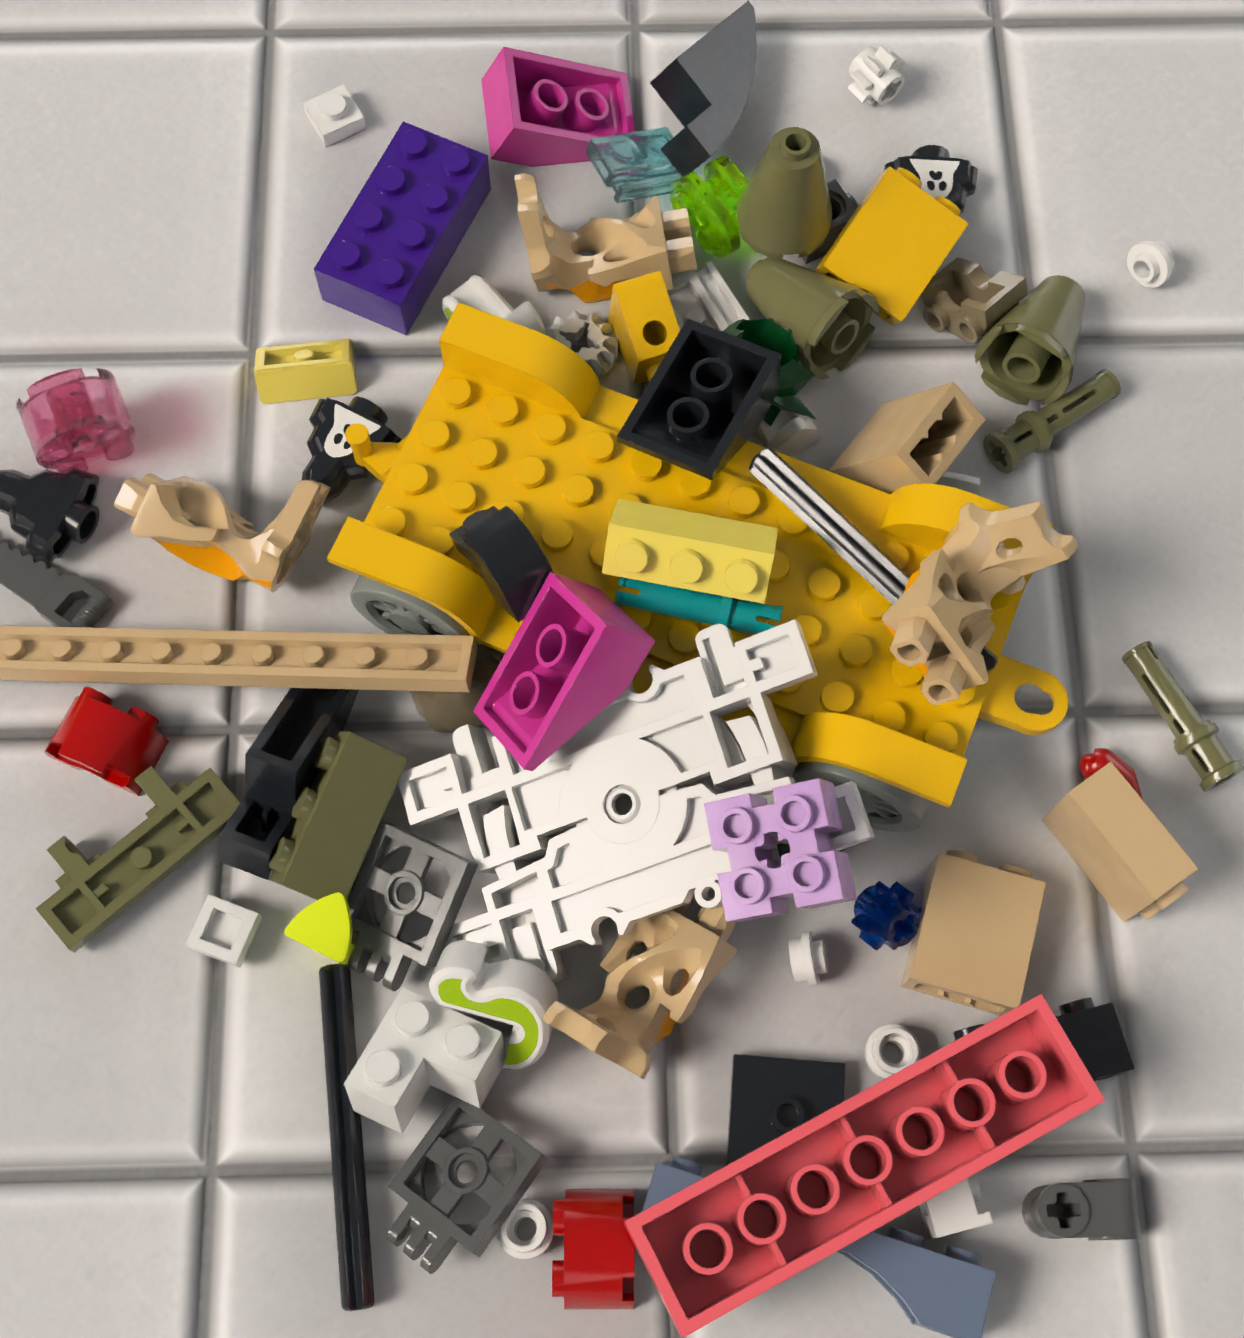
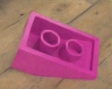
M503 47L481 79L490 157L492 160L537 167L635 157L639 152L627 73Z
M550 572L473 712L524 770L534 771L628 689L655 640L599 588Z

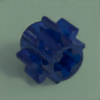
M878 881L876 885L863 890L855 901V917L851 920V923L861 930L859 938L876 951L883 944H886L892 950L908 944L916 936L920 927V917L918 914L922 912V908L912 902L915 894L897 881L890 888Z

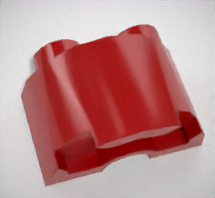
M84 687L81 694L75 697L44 751L45 754L75 769L88 771L107 783L140 796L142 788L134 779L150 766L155 768L169 743V740L155 730L159 720L148 712L133 706L125 713L111 706L113 700L107 695L93 688Z
M566 1189L565 1199H553V1236H564V1260L552 1261V1297H564V1309H634L635 1245L624 1225L626 1220L634 1216V1189Z

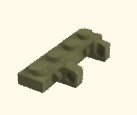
M152 766L136 777L134 780L153 801L155 806L145 813L148 817L145 821L103 855L96 853L87 860L66 836L60 838L47 849L65 873L55 880L60 889L39 905L36 910L70 951L75 953L221 833L239 806L240 801L211 768L206 770L188 786L182 780H179L170 788Z

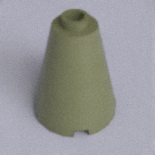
M789 127L780 130L772 137L739 198L737 220L742 239L754 251L772 259H783V255L799 254L798 258L811 254L823 244L831 229L833 213L819 141L815 135L806 129Z
M769 257L756 262L747 275L746 292L749 298L766 319L773 318L775 324L791 329L793 345L798 344L799 362L802 366L813 372L816 378L823 380L830 378L825 372L834 367L841 372L849 367L862 353L873 335L875 327L869 321L872 310L879 314L880 306L876 297L867 290L790 261Z
M1061 275L1047 277L982 337L975 353V362L980 361L983 369L982 380L998 396L1019 405H1028L1030 400H1044L1042 405L1053 403L1065 393L1073 376L1085 306L1084 290L1076 281Z

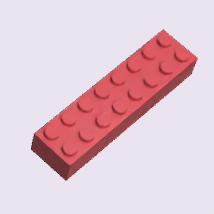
M1041 993L624 1222V1225L679 1335L684 1338L1104 1102L1105 1099Z

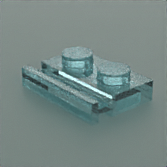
M668 127L592 138L586 149L587 156L606 187H612L615 191L614 200L616 203L693 190L699 178L696 172H692L683 179L660 150L674 137Z

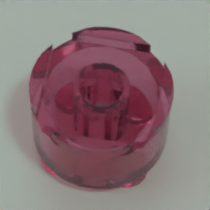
M82 368L58 372L32 384L27 389L30 398L25 403L20 398L18 399L16 407L36 461L40 466L46 469L57 470V472L66 474L73 468L86 472L88 470L87 463L104 457L110 461L121 460L130 456L135 451L132 441L135 438L136 430L116 378L110 371L96 368L99 376L85 377Z

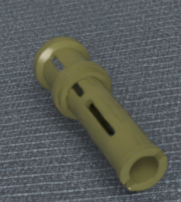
M1102 369L1095 376L1063 394L1038 412L1033 410L1022 412L1010 427L1002 432L994 431L985 436L983 446L988 459L1000 472L1011 473L1018 467L1019 461L1033 452L1041 453L1048 449L1053 441V436L1076 421L1081 420L1105 402L1117 397L1121 393L1118 379L1109 370ZM1084 399V402L1080 403L1073 409L1069 410L1066 413L1063 412L1065 409L1075 404L1079 400Z
M1150 641L1135 646L1122 656L1121 660L1133 673L1141 688L1176 737L1173 741L1175 751L1178 755L1185 754L1202 779L1199 786L1203 792L1220 786L1244 770L1241 760L1234 761L1218 738L1219 728L1215 723H1211L1210 720L1204 721L1171 672L1162 662Z

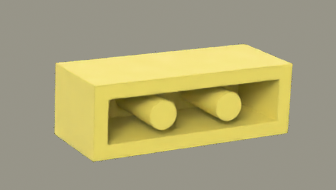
M618 499L609 522L602 574L765 604L778 528Z

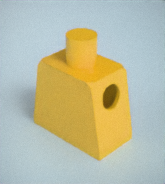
M660 270L613 284L608 322L611 323L612 330L616 338H618V348L634 384L650 382L680 332Z

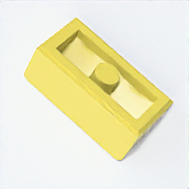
M348 338L256 349L254 376L261 403L270 404L355 394L357 391L353 340Z

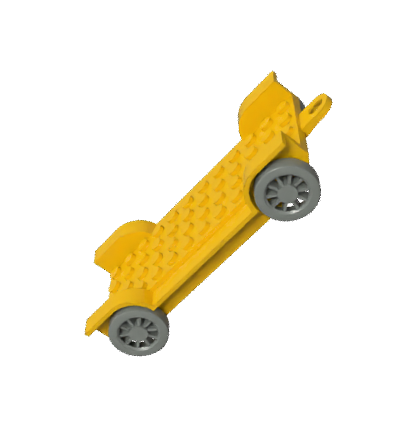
M458 302L439 339L444 366L410 433L399 443L371 442L368 429L363 424H352L346 429L345 437L351 445L355 462L369 470L383 483V486L364 522L348 516L327 556V560L329 563L359 574L350 593L351 602L364 618L388 634L474 636L477 643L506 653L523 620L518 623L496 603L479 569L456 549L449 533L462 526L468 516L480 510H487L492 506H495L498 510L508 506L519 517L540 546L554 573L599 588L614 603L617 590L640 594V590L618 585L620 577L602 574L609 522L618 499L778 528L765 604L783 606L781 620L775 621L758 617L757 621L779 626L791 620H797L803 630L818 676L766 696L771 699L776 716L787 735L795 755L797 766H795L792 774L795 783L820 778L833 783L834 787L850 781L855 782L871 828L891 832L912 831L920 827L929 801L948 808L951 806L968 760L964 758V754L977 718L1022 734L1039 736L1054 730L1067 713V692L1055 676L1001 655L1024 589L1010 595L999 591L991 599L990 606L994 611L989 618L996 629L985 646L997 657L998 663L988 674L989 680L987 683L962 690L959 698L939 705L930 704L920 691L924 677L917 667L900 664L889 650L894 636L882 622V615L892 604L750 472L749 466L751 461L766 447L747 441L712 481L618 443L617 435L638 402V399L603 387L594 370L578 354L559 341L533 329ZM776 452L909 576L920 569L919 564L933 551L941 549L946 535L959 521V512L963 505L973 503L988 511H1001L1011 508L958 488L938 484H909L897 488L891 494ZM1016 538L1003 540L1006 549H1015L1022 546V542ZM1034 572L1024 575L1025 586ZM618 606L655 640L632 680L636 693H644L650 688L653 681L649 670L650 665L666 670L699 657L700 654L695 641L696 635L699 631L713 625L647 610ZM729 629L734 645L735 642L753 636L752 634ZM1030 684L1047 693L1053 701L1052 711L1045 715L1022 711L1017 706L1014 698L1017 688ZM750 707L721 717L725 723L726 721L745 716H752L757 719Z

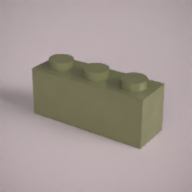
M336 731L333 738L327 737L320 746L315 758L314 766L319 769L310 788H303L293 806L292 817L296 818L291 832L288 838L283 837L279 840L271 858L269 868L273 869L269 880L315 900L337 892L343 894L347 899L408 758L352 732Z

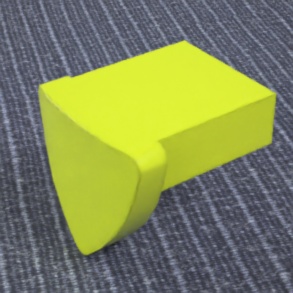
M337 892L311 903L300 911L288 924L284 934L300 944L348 967V961L355 945L351 944L352 920L346 897Z

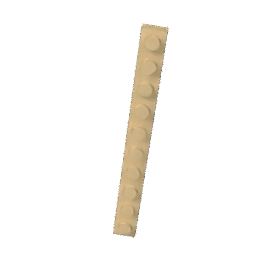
M0 626V680L470 693L478 647L474 636Z

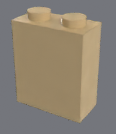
M955 382L885 402L878 408L828 471L891 494L897 488L909 484H936L986 419Z
M1112 762L1070 790L1042 819L1123 923L1138 912L1145 920H1148L1161 909L1163 910L1190 890L1183 880L1199 869Z
M948 850L947 854L939 852L929 865L901 987L1001 1016L1021 1004L1046 882L1031 878L1032 873L1018 866L1001 865L998 869L978 863L979 858L965 851Z

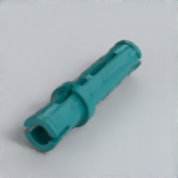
M620 577L618 585L640 590V594L617 590L615 599L617 606L647 610L709 625L723 624L728 629L752 635L776 627V625L758 622V617L780 621L783 606L779 605L773 606Z

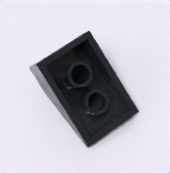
M687 318L618 433L617 442L713 481L759 428L780 390L781 354Z

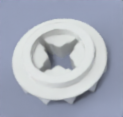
M574 309L570 316L564 318L556 316L549 329H545V335L559 341L572 350L570 341L577 342L580 336L587 334V346L590 348L582 347L579 353L576 352V354L589 364L598 378L606 374L615 363L618 354V338H616L612 330L611 323L601 321L595 311L589 316L581 315Z

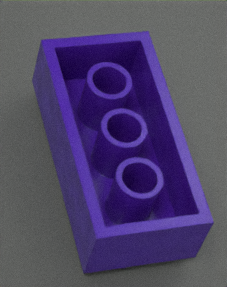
M403 121L314 267L322 300L407 336L491 190L488 155Z

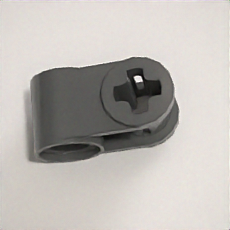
M1134 1178L1082 1180V1182L1057 1183L1035 1187L1027 1193L1022 1204V1215L1025 1224L1031 1232L1042 1238H1088V1241L1142 1239ZM1047 1205L1062 1206L1064 1211L1063 1217H1048Z

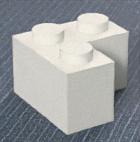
M402 987L344 1082L353 1111L403 1134L430 1086L481 1108L504 1066L506 1053L503 1034L499 1030L455 1010L440 1006L437 1002Z

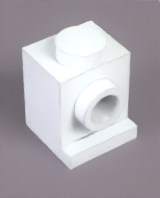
M975 1174L917 1206L927 1239L939 1238L993 1223L990 1211L978 1213L975 1202L981 1200V1192Z

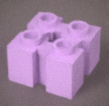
M817 778L772 788L775 799L773 804H767L766 798L750 793L704 803L712 850L727 852L731 871L717 874L726 922H747L788 914L789 910L786 899L794 897L796 908L806 909L857 900L848 853L832 850L829 833L843 830L833 783ZM777 840L789 843L790 853L781 856L782 866L778 867V861L772 858V848L775 847Z

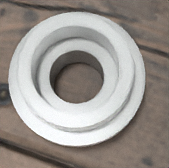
M1159 240L1141 241L1130 249L1127 256V266L1131 276L1139 284L1149 288L1158 287L1166 282L1175 264L1172 250L1168 245Z
M810 930L802 931L799 938L789 939V955L795 982L808 981L810 987L818 986L819 974L828 973L824 941H814Z
M887 1024L877 1028L869 1036L865 1044L864 1052L867 1065L881 1079H886L921 1060V1047L918 1039L909 1029L901 1025ZM891 1043L899 1047L901 1060L898 1063H890L885 1060L882 1053L885 1044Z
M520 1199L497 1232L501 1247L509 1255L522 1260L534 1259L542 1255L549 1248L554 1238L553 1217L549 1210L536 1200ZM524 1219H533L537 1227L536 1234L528 1241L520 1240L516 1232L518 1224Z

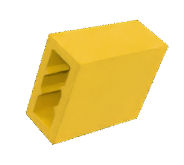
M890 166L879 174L815 271L867 290L876 297L880 306L879 314L873 310L872 312L892 326L904 320L969 223L959 217L961 211L953 202L942 196L933 198L920 188L922 182L913 173L900 167L895 170Z

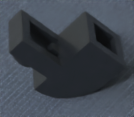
M492 506L487 510H480L468 516L462 526L449 533L456 549L479 569L496 603L519 623L526 617L549 573L553 572L540 546L519 517L508 506L500 510Z

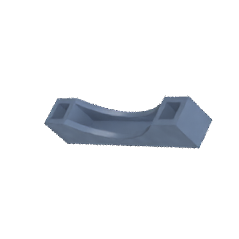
M670 1156L668 1165L657 1162L642 1211L705 1178L701 1176L703 1166L674 1156ZM891 1227L889 1237L871 1232L837 1251L870 1273L896 1300L911 1324L953 1338L982 1337L996 1271L979 1266L981 1255L953 1246H947L946 1253L943 1255L923 1248L925 1237Z

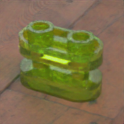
M725 155L704 166L705 181L695 172H690L673 182V193L670 194V201L674 210L688 209L689 221L696 231V237L701 248L707 254L713 253L720 259L740 248L737 205L748 183V180L735 163Z

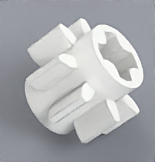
M883 45L878 50L872 46L865 48L850 64L849 74L855 81L848 87V90L862 104L866 101L870 105H873L875 101L880 105L886 104L899 93L904 85L905 78L898 70L903 67L905 61L892 48L887 50Z

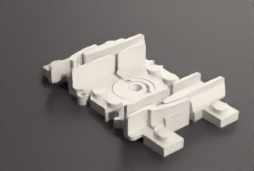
M795 619L735 642V645L729 629L723 624H715L699 631L695 638L700 654L699 657L666 670L650 665L649 670L653 681L647 691L639 694L636 693L632 681L628 689L534 771L524 770L494 736L491 739L500 766L496 768L485 731L482 728L467 724L456 729L452 736L457 755L450 753L402 772L398 783L410 825L420 827L459 812L473 861L478 864L476 871L478 873L497 874L500 879L481 888L488 912L454 924L445 948L450 943L460 940L481 943L487 947L488 952L484 960L486 963L491 964L508 959L527 961L545 971L553 983H558L567 979L560 951L580 944L601 945L602 939L599 936L598 929L600 923L606 917H610L615 921L619 935H630L637 921L688 904L693 894H695L697 903L704 908L715 909L723 906L717 874L731 871L727 852L712 850L704 803L750 793L766 798L767 804H773L775 799L772 788L795 783L794 778L785 777L784 768L789 769L797 766V761L787 735L776 716L771 699L766 695L818 676L800 623ZM747 707H750L757 717L756 719L752 716H745L726 721V723L721 718ZM710 775L714 785L729 790L737 788L738 784L751 779L754 783L752 786L721 794L716 793L705 784L679 789L683 785ZM850 781L834 787L843 830L829 833L832 850L839 851L875 838L856 783ZM622 794H628L633 803L632 809L626 815H620L615 809L616 799ZM508 798L510 806H502V800ZM576 825V827H574V828H572V829H570V830H568V831H566V832H564V833H562V834H560V835L558 834L559 831H562V830H564V829H567V828H570V827H573V826ZM777 840L775 847L772 848V858L778 861V867L782 866L781 857L777 845L780 843L787 844L789 852L790 845L789 843ZM545 855V858L533 863V859ZM710 888H713L715 891L713 900L708 898Z

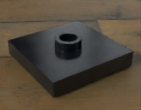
M734 1054L732 1057L726 1166L844 1102L845 1064Z

